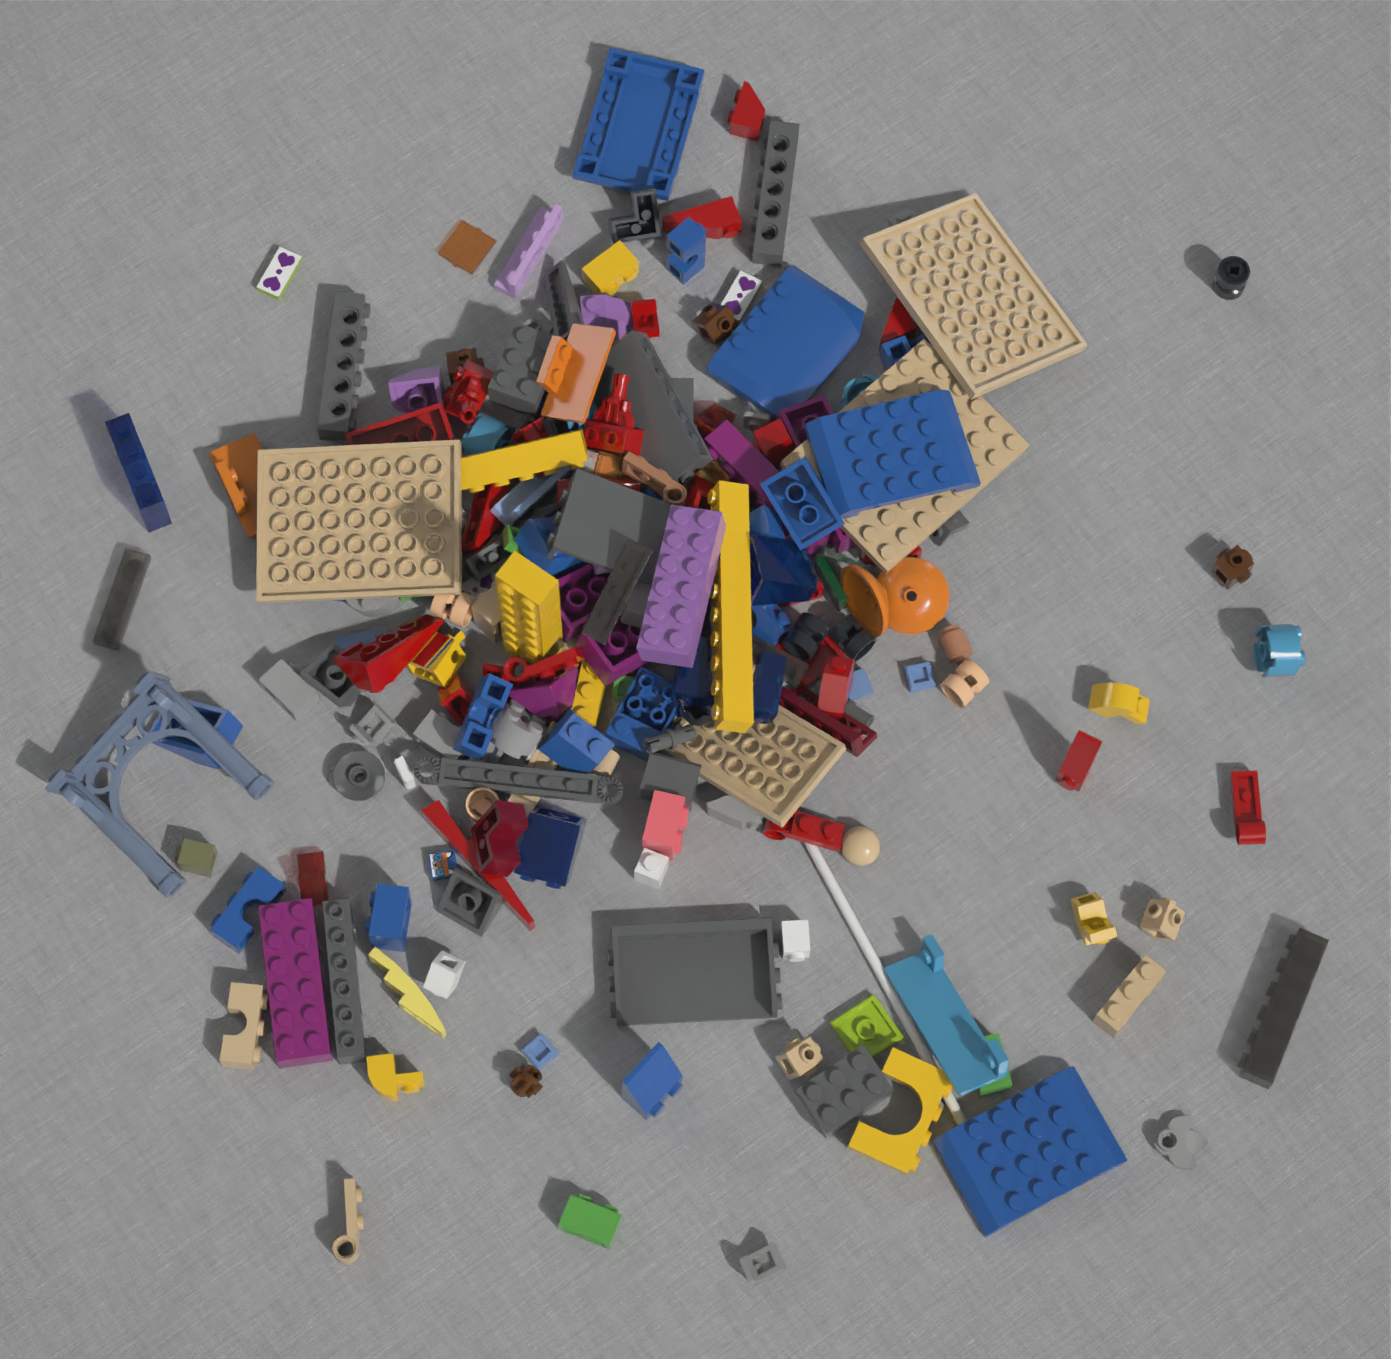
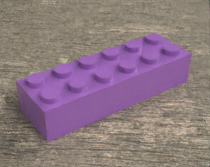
M671 505L636 647L641 660L693 668L726 529L722 512Z

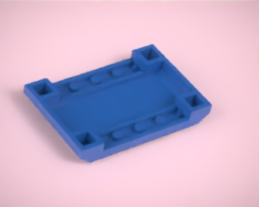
M610 48L581 153L578 154L573 171V179L630 192V189L637 186L652 185L655 187L657 199L669 201L700 96L705 69Z
M935 390L822 416L806 423L804 426L820 480L842 519L858 516L861 511L954 490V492L979 487L981 484L949 390Z
M1074 1066L1054 1074L956 1126L932 1142L985 1238L1128 1161Z

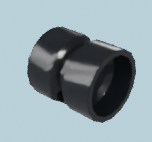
M1229 256L1220 262L1213 281V290L1220 298L1234 300L1242 295L1250 275V266L1247 261L1238 256Z
M803 612L795 622L794 629H791L784 638L782 645L795 658L808 662L818 650V645L822 644L828 635L829 627L814 614Z
M849 614L832 628L828 637L837 647H843V653L848 658L854 659L855 663L872 649L877 639L867 629L862 630V624L852 614Z

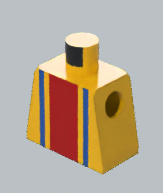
M456 627L446 636L435 632L407 665L411 673L416 677L445 688L466 659V654L459 645L465 639L464 633Z

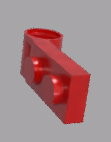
M572 647L534 664L527 660L513 657L504 664V674L509 680L519 683H526L536 678L547 680L556 675L555 672L558 670L576 668L579 666L578 662L586 658L583 650L577 647ZM519 664H522L523 672L517 677L515 669Z
M1231 771L1230 782L1237 844H1265L1266 826L1265 822L1262 821L1258 771Z
M796 811L783 827L766 818L763 835L772 840H785L787 837L838 852L841 848L845 825Z

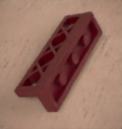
M800 684L792 691L782 686L776 692L780 706L844 743L846 751L855 757H858L878 737L877 732L845 712L843 717L828 715L817 708L819 696L805 689ZM801 694L802 696L807 698L808 702L803 698L799 697V695ZM839 721H844L845 723H847V726ZM859 733L865 734L866 737L862 740Z

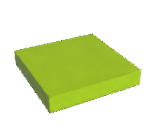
M874 994L829 1022V1025L849 1054L864 1045L874 1059L904 1039V1036Z

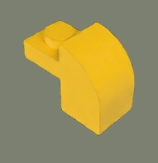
M1113 682L1092 685L1088 709L1104 718L1122 716L1141 725L1146 724L1150 699L1140 695V689L1131 685Z
M1096 892L1071 899L1075 921L1086 946L1105 944L1111 938L1117 937L1115 927L1107 919L1103 899Z
M393 1053L366 1056L371 1085L380 1097L397 1102L399 1101L398 1091L403 1090V1093L410 1094L419 1092V1088H425L422 1071L397 1074Z

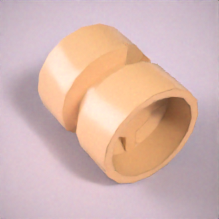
M462 592L461 595L434 596L430 613L443 618V620L449 617L451 623L465 628L473 617L472 602L475 596L466 592Z
M966 659L956 668V675L950 674L940 684V688L946 697L960 708H964L974 698V693H979L989 684V679L985 672L969 659Z
M483 787L477 788L469 793L466 798L465 806L469 820L473 825L477 823L496 800H499L493 790Z

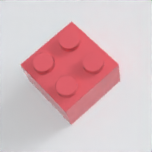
M654 790L642 838V852L644 848L669 857V861H673L675 853L680 854L683 843V831L681 829L686 830L689 818V806H685L686 797Z

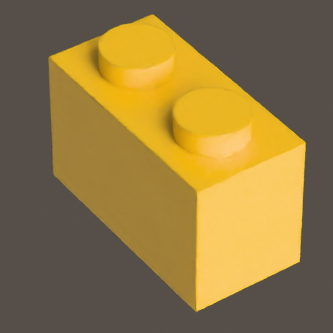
M619 240L581 268L582 280L595 295L606 294L612 296L617 292L619 286L636 278L639 272V260Z

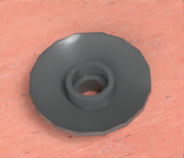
M352 751L344 755L336 763L333 771L334 785L337 791L345 798L353 801H366L376 796L382 789L385 782V769L380 759L374 754L366 751ZM359 775L365 777L363 782H356L355 778Z

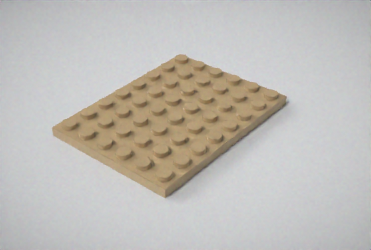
M976 193L866 236L859 243L971 400L1082 352L1088 345Z
M925 338L838 413L935 390H949L981 484L979 487L954 492V490L861 511L858 516L843 519L845 524L840 528L885 574L892 570L1030 447L1026 440L982 396L971 400L938 352ZM808 439L780 462V466L783 469L806 455L820 479Z
M460 440L258 450L256 602L279 603L462 594Z

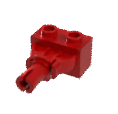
M466 359L463 367L458 366L455 371L453 386L451 388L447 387L444 392L442 401H444L445 412L461 418L464 423H473L488 395V385L494 371Z
M614 373L611 396L603 397L602 406L595 412L592 421H585L583 434L586 446L621 454H627L630 451L640 456L644 430L634 428V417L630 411L632 402H629L626 398L629 375Z

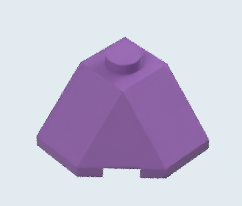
M606 294L580 296L581 313L585 325L613 328L616 330L613 343L620 340L624 334H627L633 328L630 302Z
M441 366L415 369L388 382L392 406L400 412L403 411L407 414L440 402L444 406L442 398L445 388Z

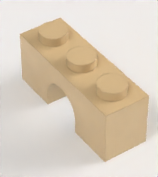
M1145 954L1096 1014L1093 1023L1114 1039L1139 1005L1163 979L1167 971Z
M231 982L227 1009L230 1015H239L246 1018L247 1025L240 1034H223L220 1054L222 1067L255 1070L256 1062L260 1063L262 1046H258L259 1037L264 1036L266 1021L262 1020L263 1010H268L269 994H266L263 985Z

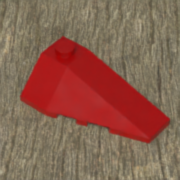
M428 614L422 615L399 625L397 632L387 634L382 632L375 635L376 640L363 646V643L359 642L334 656V661L358 689L370 693L381 692L386 685L397 678L444 623L443 618Z

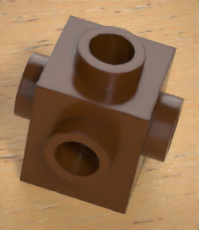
M714 302L705 306L702 312L692 320L703 340L716 345L721 340L729 337L731 331L738 326L733 319V311L727 305H720Z
M463 348L459 351L446 352L448 375L452 386L455 382L453 377L458 366L463 367L466 359L485 367L483 357L478 358L476 348Z
M1237 544L1231 550L1228 547L1217 556L1218 560L1214 562L1211 569L1212 574L1228 590L1237 582L1242 584L1250 578L1254 562L1251 554L1245 549L1242 550Z

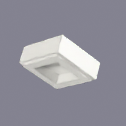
M403 756L395 759V769L405 789L409 790L415 787L414 777Z

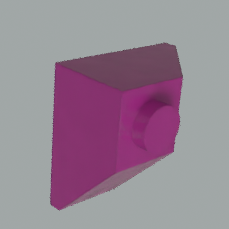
M577 667L570 670H564L563 668L556 671V675L550 679L541 680L536 678L526 683H518L511 689L509 696L537 717L549 716L550 719L559 718L565 714L564 711L573 705L578 669Z

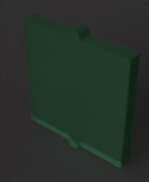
M826 550L824 551L823 555L828 559L847 566L856 564L866 570L868 569L863 563Z

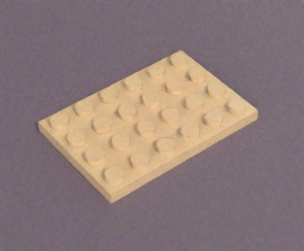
M753 690L754 724L745 733L715 730L714 720L707 726L693 725L694 728L689 731L696 730L697 738L695 740L679 744L672 750L668 748L660 750L664 755L701 764L699 777L780 827H783L845 752L846 747L844 743ZM683 718L675 729L686 726L690 723H688Z

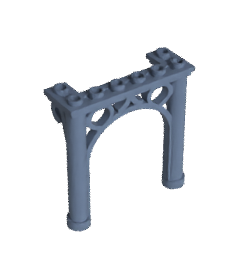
M150 671L149 673H144L137 680V686L133 691L138 695L129 701L127 710L123 714L117 715L111 721V727L105 734H100L94 740V746L88 753L82 754L76 760V766L71 771L61 769L54 772L48 779L49 784L44 789L50 793L63 795L71 804L79 808L159 887V891L166 898H170L181 889L186 881L185 878L130 826L121 811L119 801L120 784L123 774L134 756L145 746L158 739L181 736L197 743L255 801L261 799L269 792L274 781L267 774H262L172 687L171 679L168 676ZM155 711L160 712L162 723L159 731L148 732L145 728L146 719L151 713ZM170 715L186 730L169 729ZM135 726H137L140 734L145 735L143 738L136 736L133 739H125ZM115 748L117 749V756L114 761L118 763L117 766L104 761ZM107 767L111 772L110 785L99 789L94 784V777L102 768ZM109 793L111 809L96 795Z

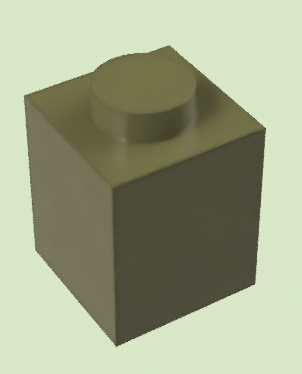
M184 839L182 846H178L176 849L175 861H177L180 871L211 877L218 852L215 845Z

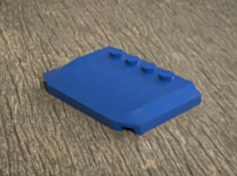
M792 265L785 270L714 354L706 368V373L776 420L779 410L810 400L859 342L864 311L795 265Z

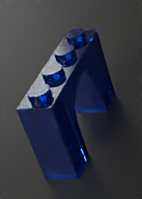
M127 413L105 421L148 533L172 524L166 504L130 414Z
M700 637L693 668L676 666L670 700L677 701V704L681 706H700L707 712H711L714 705V695L711 694L712 683L707 674V660L710 649L709 638ZM761 651L756 658L753 675L754 722L772 723L778 714L787 656Z

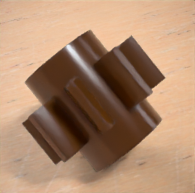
M522 1064L520 1067L516 1066L509 1074L513 1079L510 1082V1088L519 1097L527 1096L530 1098L543 1088L539 1083L542 1079V1074L533 1065L525 1066Z

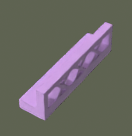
M555 204L552 210L540 206L494 283V289L517 299L563 221L562 206Z

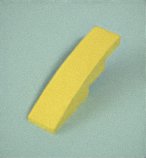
M374 947L369 953L370 962L387 973L383 978L385 985L402 997L398 1002L400 1009L444 1039L446 1031L443 1024L415 982L394 961Z

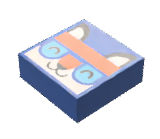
M455 850L428 853L432 881L450 879L454 869L457 868Z

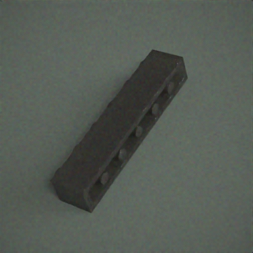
M1300 927L1295 934H1289L1284 948L1288 949L1285 958L1280 957L1275 972H1278L1279 975L1276 982L1271 980L1265 994L1269 996L1267 1005H1261L1256 1019L1260 1020L1257 1030L1252 1028L1246 1042L1251 1044L1248 1053L1243 1052L1237 1064V1067L1241 1068L1238 1077L1266 1089H1269L1273 1084L1328 945V939Z

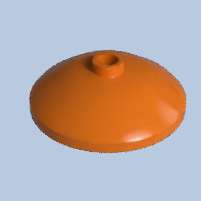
M906 557L887 574L881 571L876 578L887 592L889 603L888 627L903 634L923 633L937 625L945 615L950 597L948 583L942 572L931 562L921 558ZM909 591L916 593L914 601H909L906 598Z
M856 564L844 567L840 575V585L848 597L846 606L850 614L862 624V630L867 629L875 638L883 635L889 624V603L885 588L865 568Z

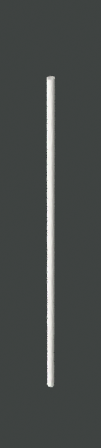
M804 843L922 1061L938 1068L912 1018L885 975L883 965L818 846ZM952 1091L948 1098L943 1096L957 1125L966 1122L967 1119Z

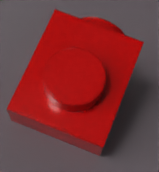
M656 299L632 301L634 331L646 333L648 338L660 337Z

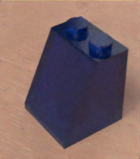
M761 535L751 536V606L810 601L817 590V578L812 574L811 556L806 552V548L800 551L797 544L793 541Z
M536 806L529 812L528 827L524 832L519 852L521 863L515 868L514 873L519 874L520 879L535 882L538 879L545 881V885L551 888L561 889V886L566 887L570 881L587 819Z

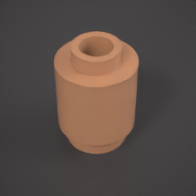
M958 624L941 630L940 641L949 662H956L959 665L966 659L970 660L973 650L964 630L960 629Z

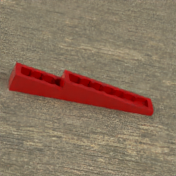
M438 799L421 810L422 818L452 850H455V853L487 886L502 894L503 904L529 931L534 929V919L506 878L480 873L473 838L469 841L465 839L440 800Z

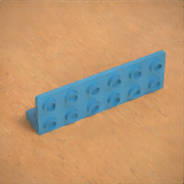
M931 934L923 937L920 953L886 966L884 973L957 1095L961 1096L1006 1077L1009 1058L996 1038L987 1042L943 970L945 954Z

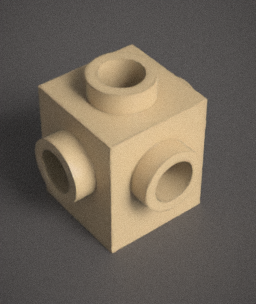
M1162 897L1161 900L1150 899L1139 928L1154 939L1175 941L1185 912L1176 906V901L1170 898Z
M799 1037L792 1039L785 1044L787 1049L775 1057L789 1080L801 1075L804 1077L811 1075L818 1070L816 1065L824 1060L819 1045L811 1037L802 1040Z

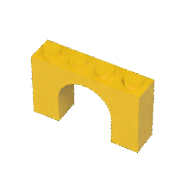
M893 1047L882 1073L885 1077L910 1088L917 1095L922 1108L920 1121L911 1131L901 1135L886 1134L859 1121L848 1149L907 1176L910 1170L915 1172L921 1159L917 1155L921 1145L927 1146L932 1132L928 1131L931 1121H938L943 1107L939 1106L943 1096L949 1097L953 1086L942 1069Z

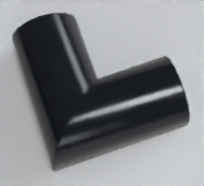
M642 185L630 189L633 214L609 218V229L613 244L619 240L623 243L662 236L654 186Z

